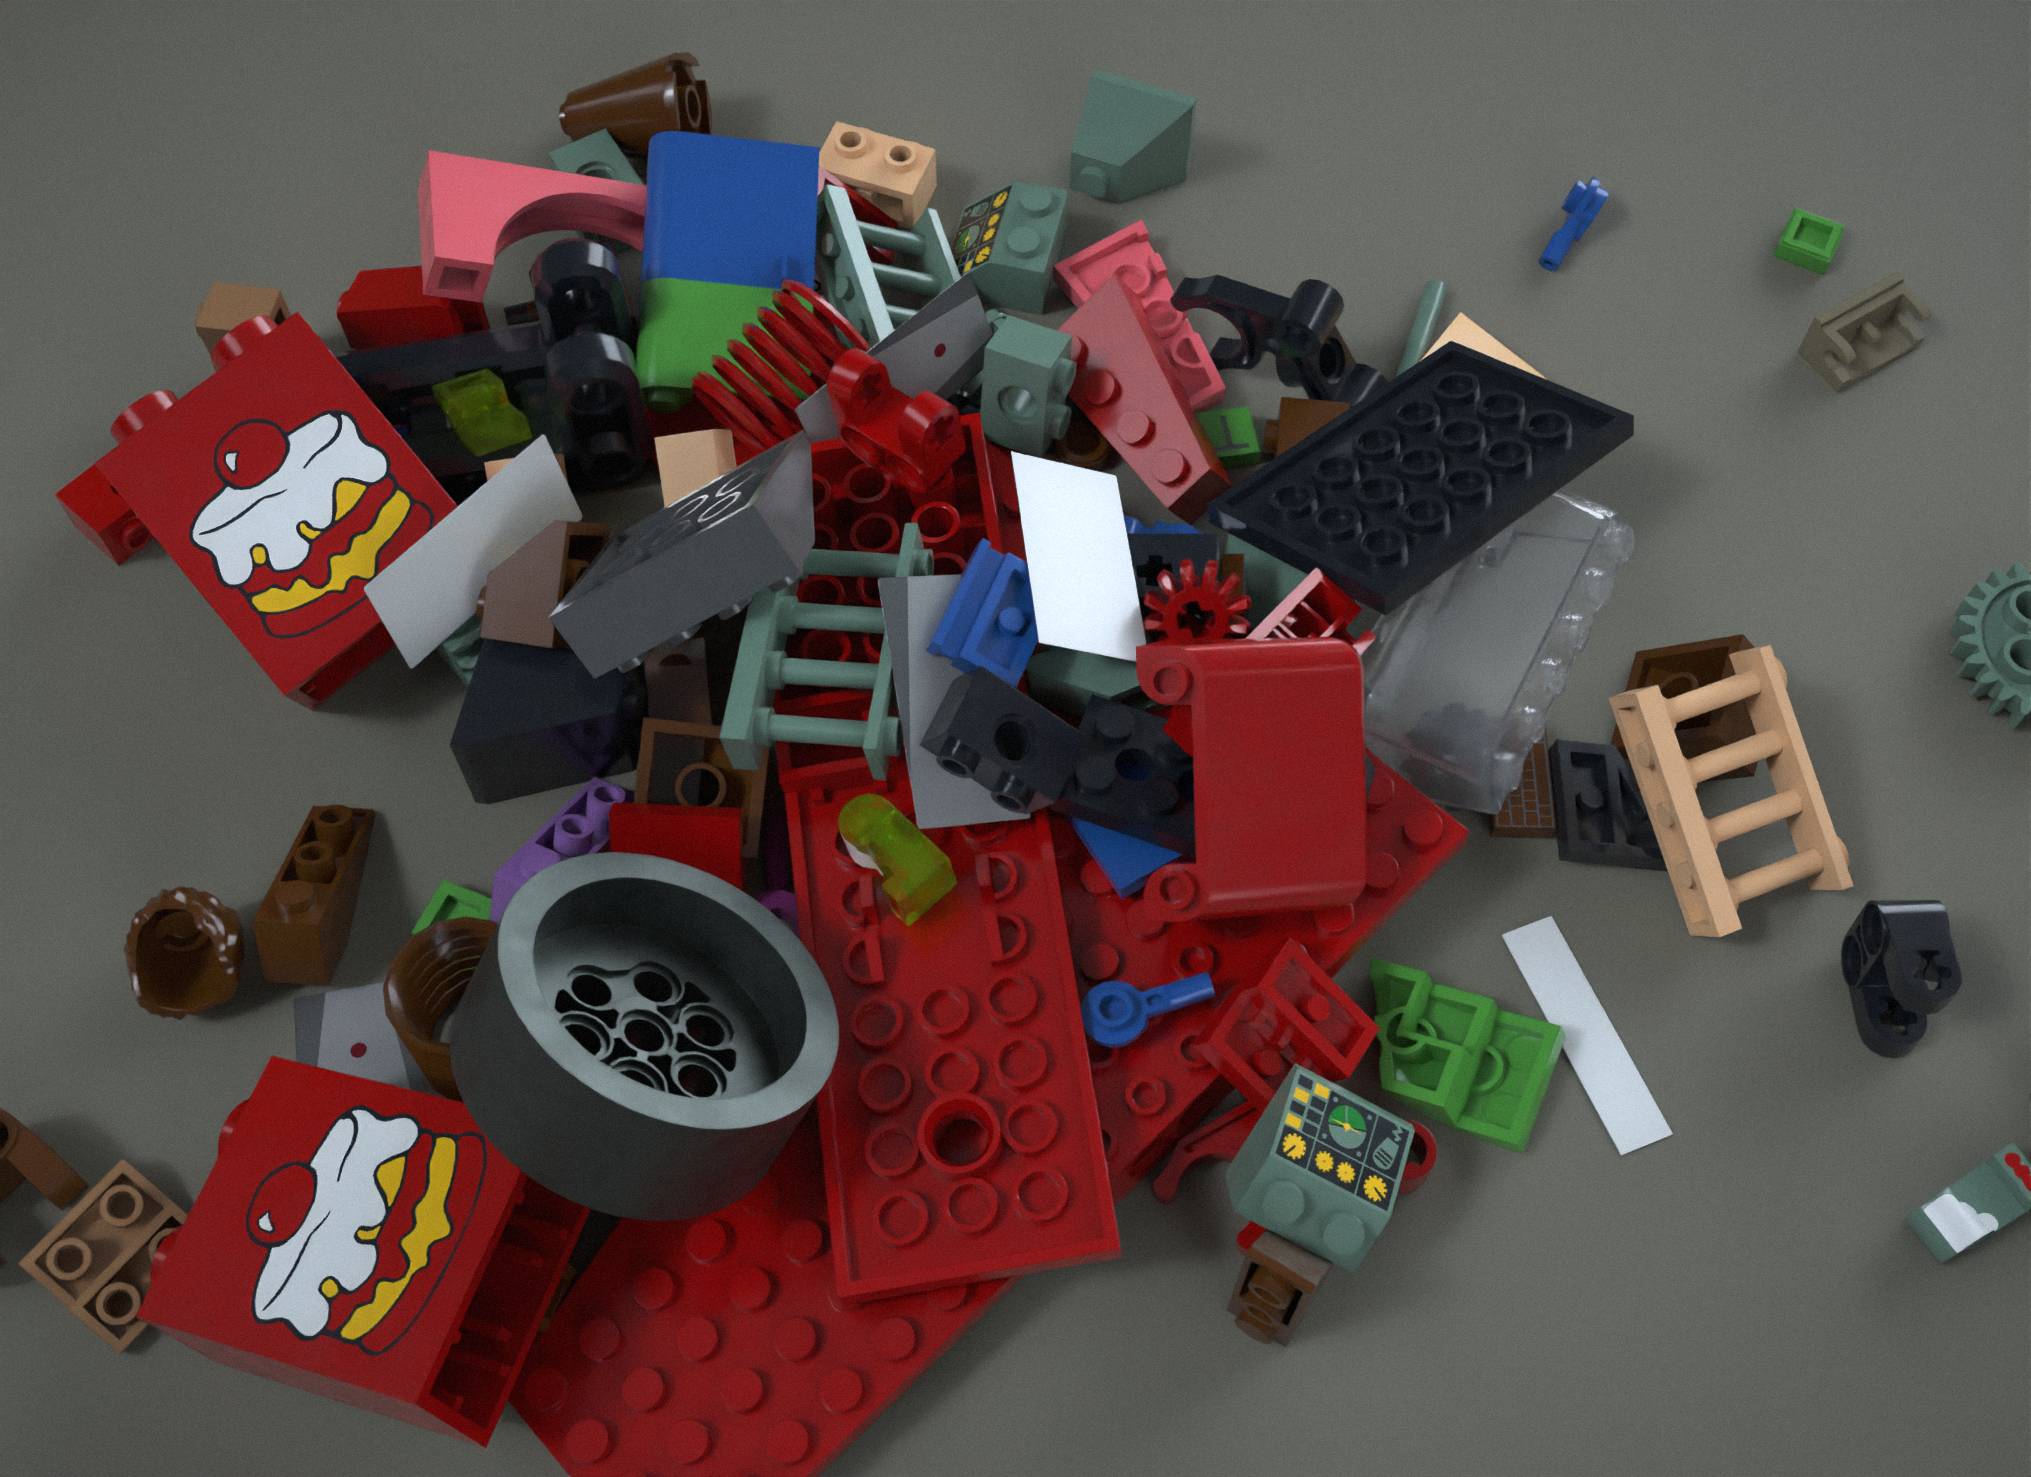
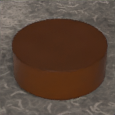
M1077 420L1070 422L1064 437L1061 440L1055 439L1054 457L1063 464L1102 472L1109 463L1111 443L1091 421Z

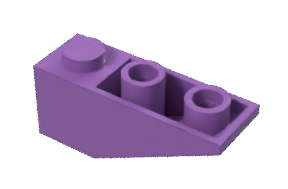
M597 777L588 782L494 874L490 920L498 924L514 894L528 879L554 863L572 857L611 852L609 811L613 803H634L635 794Z

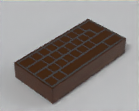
M1486 719L1487 730L1494 727L1503 729L1499 738L1495 740L1498 748L1512 753L1506 762L1499 765L1508 776V779L1503 782L1502 786L1493 789L1494 795L1487 802L1490 837L1552 838L1556 831V819L1545 720Z

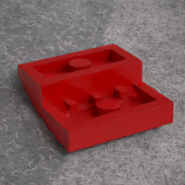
M613 803L609 811L611 852L652 855L680 862L714 875L747 894V857H743V808Z
M1288 937L1282 939L1236 987L1193 1044V1047L1263 1114L1295 1063L1331 1082L1349 1079L1380 1027Z

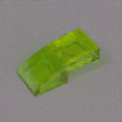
M487 368L432 386L435 398L448 421L466 447L476 457L532 438L526 416L509 403L503 381Z

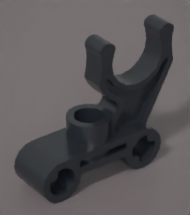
M1218 274L1205 278L1185 277L1170 299L1172 306L1180 312L1193 308L1208 309L1222 315L1238 330L1241 339L1220 337L1209 353L1217 371L1222 369L1251 370L1256 367L1267 351L1275 355L1276 371L1280 381L1285 386L1290 388L1303 387L1309 399L1349 403V408L1388 383V380L1377 369L1355 362L1335 325L1344 309L1342 296L1335 288L1323 281L1315 279L1302 281L1291 298Z

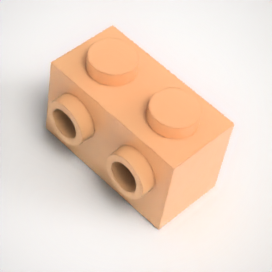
M836 121L819 153V165L898 222L897 227L911 230L921 217L937 186L935 149L916 142L905 141L873 132L867 128Z

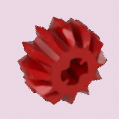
M1183 559L1180 564L1181 581L1171 572L1162 570L1158 574L1157 581L1164 592L1148 591L1146 593L1144 604L1157 612L1145 617L1143 627L1145 631L1149 632L1165 631L1156 642L1162 640L1233 639L1231 635L1246 636L1250 630V622L1237 614L1244 613L1251 608V598L1249 595L1243 594L1229 596L1238 587L1240 577L1233 572L1220 582H1217L1215 580L1218 570L1217 561L1208 560L1205 565L1204 575L1196 576L1191 559ZM1198 601L1201 610L1213 611V613L1208 612L1206 624L1196 625L1193 616H1182V614H1186L1189 602Z

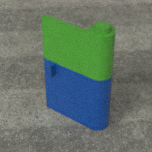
M681 131L660 132L653 135L649 140L636 367L645 406L648 410L669 414L678 412L680 406L690 403L694 393L691 379L692 377H697V372L706 371L736 397H741L713 368L712 355H721L745 373L771 400L779 401L734 360L727 350V339H737L754 351L784 380L802 403L810 397L788 381L758 354L742 335V323H752L771 336L757 319V307H767L783 317L772 303V291H781L783 280L801 282L814 291L820 147ZM793 292L800 303L813 314V305ZM794 358V360L810 376L811 371L807 369L803 364H801L797 359Z

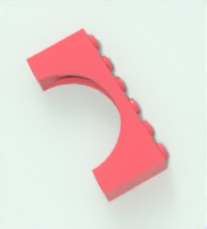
M428 150L418 186L423 294L482 302L494 267V260L497 256L520 239L542 232L556 230L590 232L619 240L643 252L646 185Z

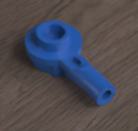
M1594 176L1587 184L1578 180L1561 206V209L1568 212L1561 230L1556 231L1552 235L1539 258V264L1544 269L1549 271L1558 270L1573 241H1579L1608 197L1609 192L1599 186L1601 181Z
M1206 971L1142 992L1128 983L1120 981L1103 982L1092 988L1083 999L1081 1013L1084 1030L1087 1036L1098 1045L1110 1048L1126 1046L1136 1041L1143 1032L1147 1031L1149 1018L1214 998L1215 992L1210 976Z

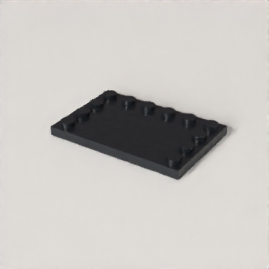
M1449 341L1207 503L1209 522L1307 575L1317 567L1349 597L1386 616L1634 435V415L1459 343Z

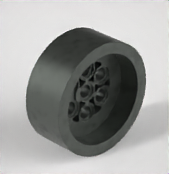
M592 853L552 864L528 879L514 894L457 1007L450 1033V1058L458 1091L479 1129L497 1150L531 1179L572 1202L607 1214L638 1220H684L704 1216L726 1208L747 1195L765 1177L831 1074L839 1045V1024L831 991L814 958L794 933L754 898L714 875L673 860L637 853Z

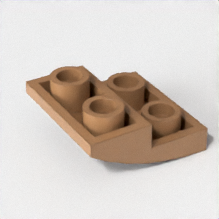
M122 1158L18 1264L67 1306V1309L121 1355L149 1326L148 1323L135 1316L150 1289V1271L154 1256L163 1240L174 1229L183 1225L188 1215Z

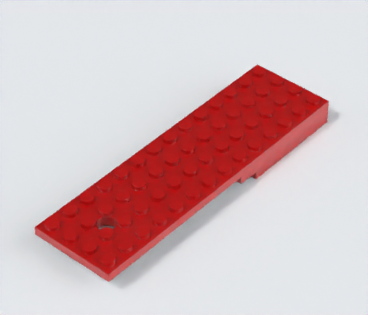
M980 413L960 416L966 451L924 495L907 489L862 461L845 445L841 438L811 443L815 543L811 549L900 554L905 523H918L924 549H931L933 551V576L962 574L974 548L982 538L991 542L990 548L1005 556ZM762 452L742 455L743 463ZM809 574L806 580H799L796 593L799 603L882 608L878 585L879 578ZM797 628L795 634L787 635L784 651L788 658L879 664L884 634ZM1023 672L1016 689L1028 696L1025 672ZM786 684L783 690H776L772 708H774L776 715L868 721L874 690ZM904 739L901 754L899 756H891L887 780L873 779L863 747L775 741L779 781L785 794L800 941L814 958L824 975L835 1003L839 1024V1045L836 1060L831 1074L817 1094L816 1099L836 1290L840 1303L847 1305L1122 1258L1047 806L1031 812L1028 819L919 829ZM839 824L846 840L858 852L870 855L883 875L876 869L862 867L854 862L841 836ZM887 894H889L898 904L897 907L899 908V912L903 917H901L893 909L892 904L889 900L890 898ZM962 1119L976 1121L980 1127L988 1131L987 1145L982 1154L975 1160L965 1164H953L942 1159L937 1153L936 1145L937 1140L946 1132L947 1126L954 1121Z

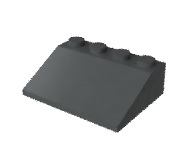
M804 429L609 539L548 617L594 679L616 667L621 673L632 670L650 656L653 647L667 641L670 647L677 646L693 636L701 628L702 621L715 614L718 615L720 620L728 619L740 612L751 602L753 598L751 595L766 587H769L772 593L781 591L794 583L804 573V568L801 565L815 543L811 440Z

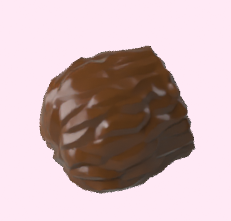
M178 886L172 891L162 889L157 897H151L145 907L135 913L131 921L130 932L126 935L127 943L123 950L126 955L128 974L131 979V989L141 1008H145L150 1014L159 1015L162 1018L173 1017L181 1020L186 1015L200 1016L204 1010L214 1009L218 1003H226L230 997L235 995L236 987L240 984V968L245 954L243 927L234 909L224 906L218 898L206 891H198L193 887Z

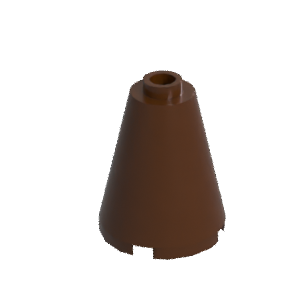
M689 52L673 53L568 93L565 103L561 104L559 110L562 130L566 135H570L574 142L606 128L621 152L647 156L649 140L653 135L660 132L681 131L712 135V110L706 80L696 81L691 67L700 65L697 59Z

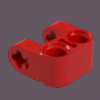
M850 349L836 361L828 377L827 393L839 425L838 432L842 441L865 463L917 494H926L966 451V443L963 438V429L957 407L930 391L921 392L916 397L911 398L892 387L885 364L861 349Z

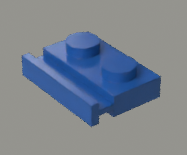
M982 538L974 548L926 651L933 656L937 652L953 661L951 666L964 673L982 665L1016 688L1038 641L1028 564L1009 552L1004 556L989 547L991 542Z

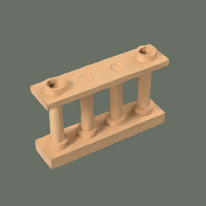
M1771 645L1730 654L1729 656L1736 675L1670 699L1662 696L1659 685L1629 690L1608 698L1690 936L1722 937L1742 929L1736 912L1739 903L1806 878L1810 890H1845L1854 886L1848 871V851L1842 840L1836 836L1786 691L1788 683L1786 671L1782 663L1774 656ZM1745 700L1756 735L1690 759L1682 755L1674 732L1676 723L1736 701ZM1765 758L1777 794L1711 819L1703 816L1695 793L1697 783ZM1785 818L1797 854L1727 879L1723 874L1716 853L1718 843Z

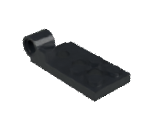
M1092 694L1078 729L1088 737L1056 803L1050 805L1049 809L1196 859L1194 801L1185 798L1178 789L1183 784L1194 783L1193 757L1185 753L1162 730L1163 726L1169 721L1168 719ZM1365 755L1367 805L1376 770L1373 762ZM1122 763H1136L1147 770L1149 777L1142 781L1128 780L1119 774L1116 767Z

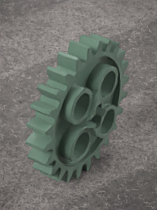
M2017 562L2012 565L2006 575L2000 570L1995 569L1985 583L1978 581L1956 610L1954 615L1958 619L1949 630V634L1958 639L1950 649V655L1966 659L1957 670V676L1964 678L1975 677L1977 681L1969 695L1971 697H1978L1988 694L1993 700L1988 707L1987 713L1992 715L2005 708L2011 712L2009 727L2013 729L2024 719L2031 721V571L2028 573Z

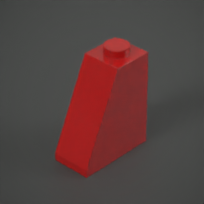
M422 266L359 271L350 289L341 294L337 304V319L342 326L349 346L358 350L491 329L483 302L424 295Z

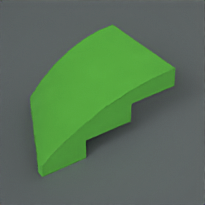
M1372 958L1369 972L1375 994L1377 1015L1374 1016L1375 1023L1380 1027L1376 1037L1380 1041L1381 1057L1379 1058L1381 1086L1384 1093L1417 1112L1455 1130L1523 1154L1566 1037L1562 1027L1500 1010L1493 998L1433 983L1429 974L1425 971Z

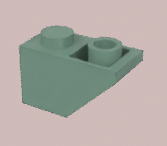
M1144 630L1146 644L1154 643L1149 632ZM1047 645L1030 657L1024 670L1028 692L1032 700L1080 717L1084 716L1092 694L1147 713H1152L1169 706L1152 700L1142 690L1138 682L1136 662Z

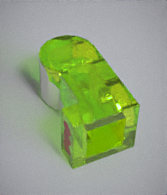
M874 794L860 795L848 801L842 808L838 818V825L849 854L854 862L862 867L876 869L887 880L881 886L889 906L908 927L958 884L949 858L885 798Z

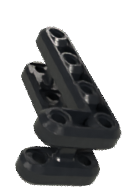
M566 238L556 241L538 255L532 265L531 278L534 300L540 318L539 321L333 354L392 426L408 425V434L401 435L402 439L458 506L487 482L484 462L515 458L543 434L546 436L553 453L564 455L567 481L572 493L629 483L639 477L652 461L654 447L636 367V338L621 271L614 254L602 245L584 238ZM507 409H522L523 416L511 417L504 421L467 427H454V420L469 418L471 415Z

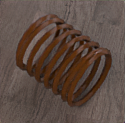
M466 916L435 922L409 938L392 959L383 985L386 1016L433 1089L447 1099L463 1103L464 1101L458 1091L452 1071L450 1043L432 1041L431 1039L437 1020L452 1002L463 996L498 925L492 920Z

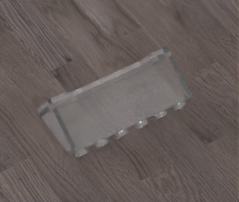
M1561 488L1388 615L1381 614L1372 630V633L1377 637L1360 655L1364 677L1365 747L1434 803L1498 815L1509 791H1515L1521 781L1523 763L1532 744L1538 743L1544 734L1546 716L1555 697L1561 696L1567 687L1569 669L1578 651L1584 650L1589 642L1591 624L1600 606L1606 605L1611 597L1613 579L1621 563L1628 561L1632 554L1634 531L1631 526H1627L1624 515Z

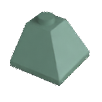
M1095 69L1090 79L1071 151L1070 189L1092 197L1121 203L1185 181L1190 168L1197 98Z

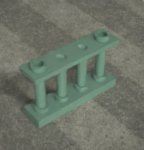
M826 184L818 195L815 269L825 299L851 323L870 348L874 347L893 332L894 329H897L918 312V310L885 304L879 287L918 294L922 307H924L961 278L935 209L927 208L910 232L858 221L854 215L845 188ZM865 245L903 253L909 270L871 262ZM834 324L839 342L848 350L856 348ZM983 370L960 388V390L969 393V403L975 404L982 395Z
M905 523L900 554L811 549L801 565L804 568V573L794 583L775 593H772L769 587H766L751 595L753 598L749 603L719 737L733 769L759 771L764 747H771L774 741L863 747L873 779L887 780L891 756H899L901 754L903 733L900 717H898L899 708L883 610L878 607L799 603L796 593L799 580H806L809 574L866 578L933 576V551L931 549H924L918 523ZM797 628L880 633L884 634L879 664L788 658L784 651L787 635L795 634ZM786 684L874 690L868 721L776 715L774 708H772L776 690H783Z

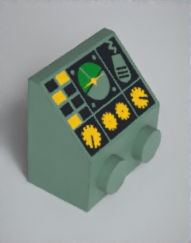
M1015 180L963 208L950 249L960 276L962 277L966 273H970L982 304L1043 315L1053 282V265L1059 261L1067 234L1068 190Z
M1295 1063L1224 1173L1233 1212L1354 1273L1391 1218L1415 1132L1414 1127L1407 1121Z

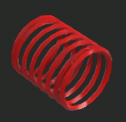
M783 280L781 291H772V303L783 317L767 307H757V319L771 336L752 323H742V335L776 371L804 393L812 396L819 390V387L794 358L827 382L832 368L815 348L835 363L848 349L838 342L829 330L800 303L793 292L806 299L821 311L845 334L857 349L867 352L871 348L851 323L815 291L801 282ZM727 339V350L734 360L763 388L796 413L795 410L802 404V401L784 380L744 343L737 339ZM712 355V366L716 372L750 405L775 423L786 438L804 429L787 419L773 401L737 366L721 355ZM706 371L697 372V377H692V390L698 399L726 429H731L732 434L754 453L764 452L783 441L770 433L758 418L711 374ZM737 422H739L749 432L754 434L766 447H764L760 442H758L754 437H752Z

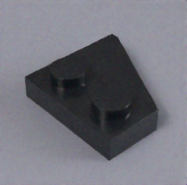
M1557 739L1548 751L1559 861L1668 871L1640 789L1633 783L1630 769L1616 746Z

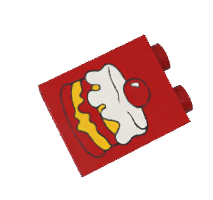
M297 311L278 326L271 317L262 315L251 318L229 331L216 344L210 356L212 363L217 367L218 371L181 399H178L171 390H159L142 397L130 405L117 417L110 430L111 435L119 445L94 464L282 694L313 711L396 646L365 593L364 587L455 510L458 505Z
M271 1056L250 1098L237 1105L225 1120L218 1140V1159L184 1224L174 1229L159 1246L151 1266L150 1289L135 1317L216 1363L487 1448L591 1208L572 1202L550 1191L513 1165L479 1129L463 1102Z

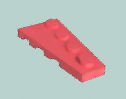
M1142 219L1053 265V280L1078 309L1115 273L1140 297L1147 311L1145 314L1167 352V359L1190 398L1188 401L1194 413L1205 412L1224 401L1226 387L1199 333H1194L1187 319V310L1180 312L1170 302L1174 291L1166 277L1167 268L1160 254L1154 253L1148 241L1149 232Z

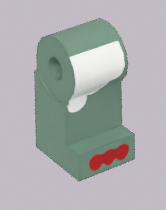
M2011 1142L1987 1161L1927 1201L1904 1220L1939 1265H1942L1964 1250H1971L2031 1210V1163L2014 1142Z

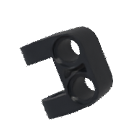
M1869 900L1855 919L1842 942V973L1849 987L1853 1012L1863 1043L1871 1051L1882 1057L1899 1058L1906 1056L1915 1048L1927 1030L1926 1015L1938 1013L1944 1009L1956 995L1962 984V972L1950 934L1948 914L1944 905L1939 900ZM1926 980L1938 983L1935 990L1929 989ZM1888 1010H1894L1890 1015L1893 1025L1904 1026L1905 1029L1901 1035L1895 1034L1892 1025L1881 1024L1880 1021Z

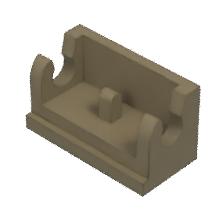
M1898 271L1814 317L1797 352L1837 392L1844 390L1918 348L1924 340L1925 336L1918 326L1908 319L1906 309L1920 322L1931 317L1930 311L1924 301L1903 282L1905 277Z

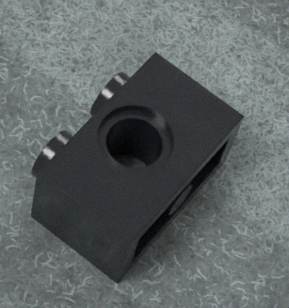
M980 665L952 681L920 746L936 755L937 763L945 771L960 778H971L990 790L991 798L999 806L1015 813L1028 814L1056 803L1088 736ZM995 734L999 735L1006 744L1007 759L998 752L995 746Z

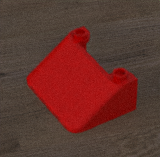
M1335 637L1162 640L1136 646L1137 678L1146 695L1152 700L1165 705H1192L1196 862H1172L1160 867L1149 877L1144 888V921L1185 922L1331 909L1346 906L1359 897L1367 883L1368 858L1364 677L1362 660L1356 649L1348 642Z

